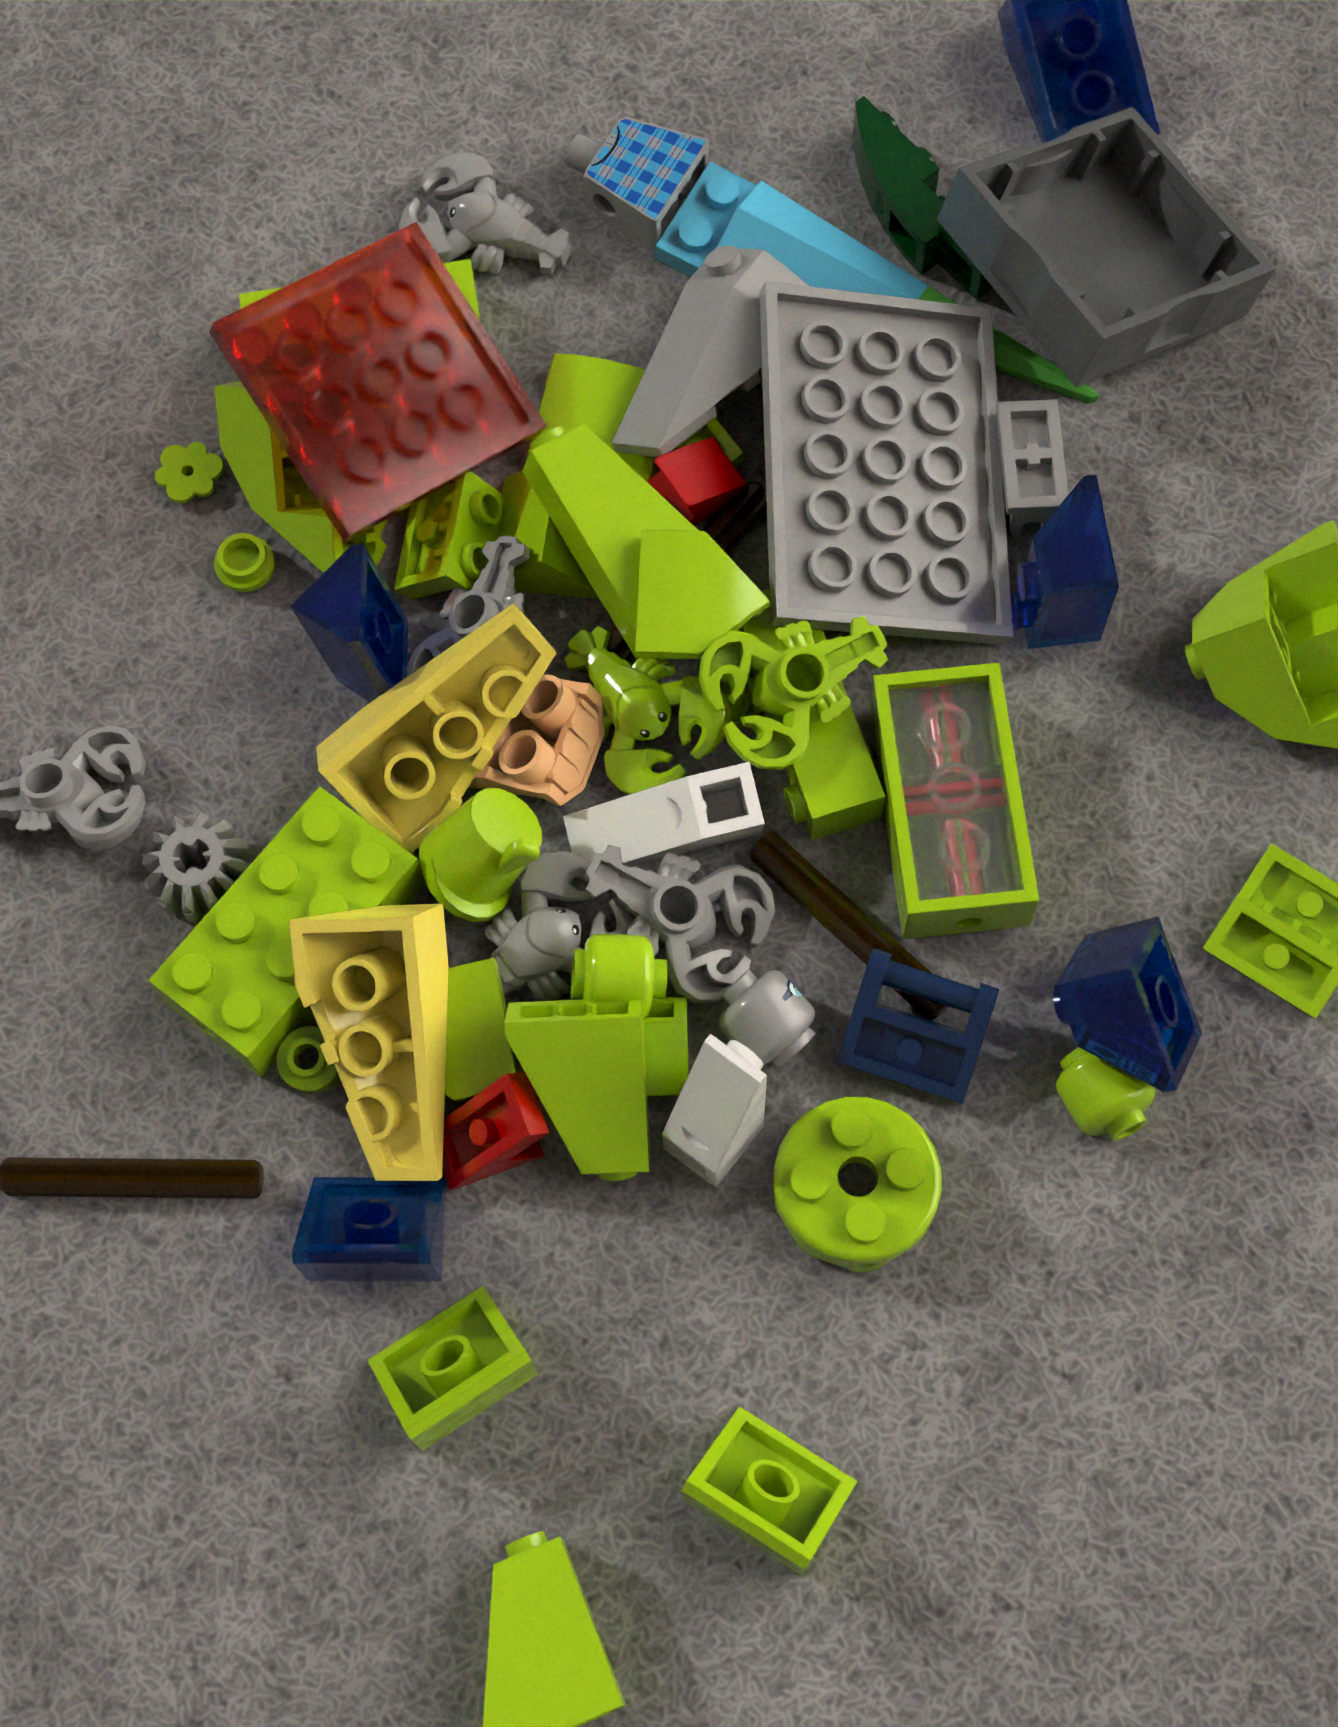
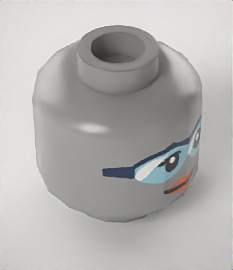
M749 969L720 995L728 1004L719 1017L721 1031L729 1040H736L749 1048L760 1058L764 1065L771 1061L779 1068L799 1052L815 1035V1032L809 1027L815 1017L813 1006L790 980L778 970L768 971L757 978Z

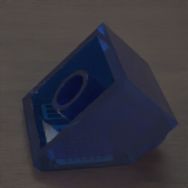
M1097 474L1084 476L1032 538L1026 563L1018 565L1019 592L1011 593L1012 622L1015 629L1024 628L1028 649L1101 641L1119 583Z
M1159 916L1085 934L1054 985L1053 1003L1056 1014L1062 1024L1070 1026L1079 1048L1162 1092L1177 1090L1202 1035V1031Z

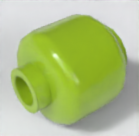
M598 933L593 934L587 939L584 949H574L571 1000L584 999L585 1001L595 1003L642 1000L643 1018H645L651 1010L653 998L665 999L667 960L654 958V948L647 937L642 935Z
M1079 1047L1062 1059L1060 1066L1063 1071L1056 1080V1089L1077 1127L1084 1135L1100 1136L1108 1133L1112 1141H1119L1137 1132L1147 1124L1148 1121L1143 1112L1155 1100V1089L1153 1086Z

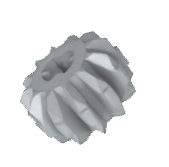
M201 811L190 827H187L182 818L174 816L172 826L175 832L170 836L164 833L153 832L152 841L158 851L142 855V864L147 872L151 873L145 878L144 882L150 895L160 897L159 905L167 914L173 915L182 909L186 919L194 923L199 919L203 907L207 906L211 910L249 867L250 864L244 860L251 853L245 839L235 838L236 831L230 822L224 819L213 826L209 815ZM193 863L201 867L207 864V866L202 870H199L196 867H191L190 869H188Z

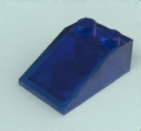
M1006 0L997 15L1009 62L1042 143L1059 138L1074 127L1131 107L1138 112L1158 136L1161 134L1128 0Z

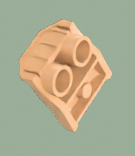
M543 674L517 717L510 720L493 747V755L483 771H478L468 788H500L513 794L542 798L556 806H562L584 791L604 738L602 695L590 683L574 682L560 679L553 675Z

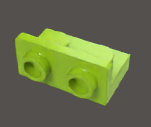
M467 468L414 484L394 590L409 600L457 587L466 591L472 590L482 569L486 567L489 561L482 553V549L487 541L495 542L499 537L505 502L504 495Z

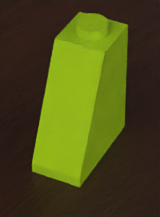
M581 999L509 1003L504 1021L505 1037L581 1174H597L603 1180L621 1181L634 1177L637 1172H649L650 1135L642 1000L595 1003Z
M539 1531L505 1546L508 1558L493 1564L483 1727H579L625 1707L626 1704L564 1540L559 1536L548 1541L545 1532Z

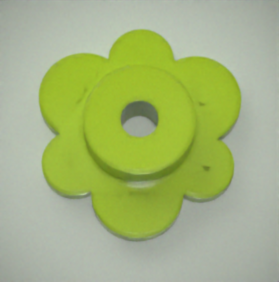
M192 442L186 448L181 445H171L165 448L160 455V462L163 467H160L155 472V480L160 487L166 488L167 495L171 501L177 504H184L191 501L195 495L199 497L211 495L214 491L213 481L223 474L224 465L221 458L216 454L208 453L206 446L201 442Z

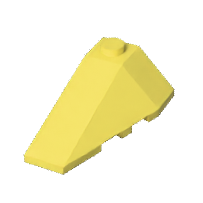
M511 604L367 704L316 747L318 771L366 821L408 852H414L419 848L428 832L463 803L461 798L473 781L474 776L479 770L483 771L493 755V747L510 720L517 717L557 654L555 649L516 604Z
M443 904L376 906L290 920L295 987L304 1008L310 1006L325 1041L320 1044L323 1055L328 1065L334 1063L349 1101L346 1105V1110L375 1181H438L442 1178L449 968Z

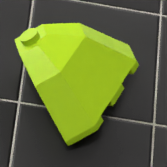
M443 370L328 372L256 378L214 386L220 447L251 509L327 577L337 578L377 567L387 548V545L381 539V533L391 513L403 516L411 501L414 484L420 483L422 479L416 471H413L426 446L437 449L447 430Z
M1334 520L1321 524L1229 581L1192 619V643L1185 645V653L1196 680L1207 679L1215 699L1272 738L1338 749V529Z

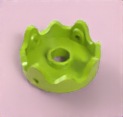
M843 1097L824 1102L807 1111L788 1130L779 1145L773 1167L772 1199L774 1209L799 1248L815 1259L844 1267L852 1272L878 1270L894 1258L916 1246L930 1228L937 1212L942 1192L940 1162L935 1146L925 1130L908 1113L888 1102L869 1097ZM851 1163L864 1164L874 1172L877 1185L871 1193L865 1196L849 1195L839 1185L838 1173L840 1170Z

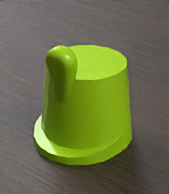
M486 788L476 793L428 832L419 846V862L429 891L439 904H443L445 909L457 917L471 922L492 919L505 908L512 894V885L529 863L539 858L540 846L542 844V829L533 811L515 794L500 788Z

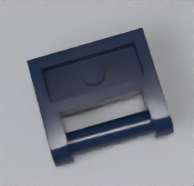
M873 948L837 1062L963 1104L1000 989L980 983L979 989L891 961V953ZM884 985L970 1013L966 1030L962 1031L877 1003L882 986Z

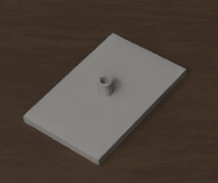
M765 281L759 293L771 626L785 627L787 624L807 621L811 629L850 632L851 620L855 617L865 616L870 625H878L883 635L1006 645L1013 638L1003 474L996 413L998 398L992 308Z

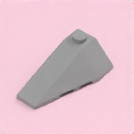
M728 245L717 247L706 256L705 262L686 282L612 441L615 451L651 457H659L669 453L717 416L715 404L725 396L739 388L748 392L762 380L758 371L762 369L759 292L765 281L803 286L809 285L763 249L737 248Z

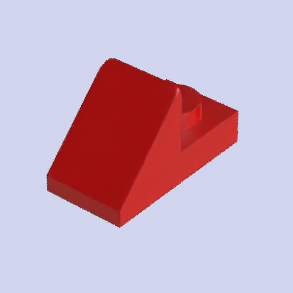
M713 436L657 457L654 462L661 471L646 481L693 526L700 523L749 487Z
M525 1072L506 1073L444 1118L443 1172L449 1190L458 1189L544 1156L539 1140L546 1136L549 1130L532 1084Z

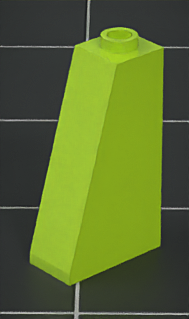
M585 423L567 432L564 431L562 426L555 427L531 443L532 450L522 472L634 657L638 659L639 657L635 653L641 529L699 530Z

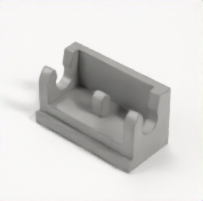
M1058 399L997 402L996 413L1006 513L1009 514V532L1014 537H1019L1022 534V526L1027 523L1041 522L1043 526L1068 496Z

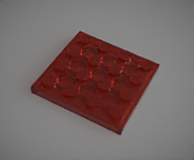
M417 222L213 322L209 331L344 543L455 482L464 474L473 472L538 436L547 426Z

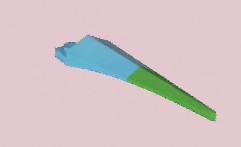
M711 161L655 247L654 259L690 277L705 262V258L717 247L731 245L737 248L765 250L811 287L957 304L763 181L755 185ZM993 327L996 370L1087 403L1096 402L1099 395L1094 389L1086 384L1075 387L1059 367Z

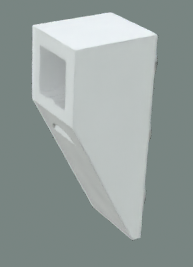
M750 762L686 776L563 816L572 854L581 856L590 863L595 854H604L607 846L612 845L620 847L622 865L625 866L664 858L668 852L681 854L760 835L765 825Z
M710 1034L700 1049L663 1130L662 1139L664 1150L716 1188L764 1127L767 1075L761 1071L764 1066L763 1062L749 1048L736 1040H730L725 1045Z

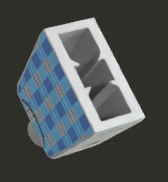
M626 117L617 122L604 143L581 133L577 134L568 148L566 165L584 173L585 206L588 210L650 251L655 252L658 241L709 163V140Z

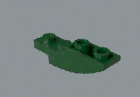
M864 96L855 102L853 124L855 161L863 189L884 231L900 253L920 275H923L939 263L975 300H978L993 289V287L937 221L946 198L936 195L939 168L934 158L923 147L915 146L899 130L896 121L890 114L885 111H879Z

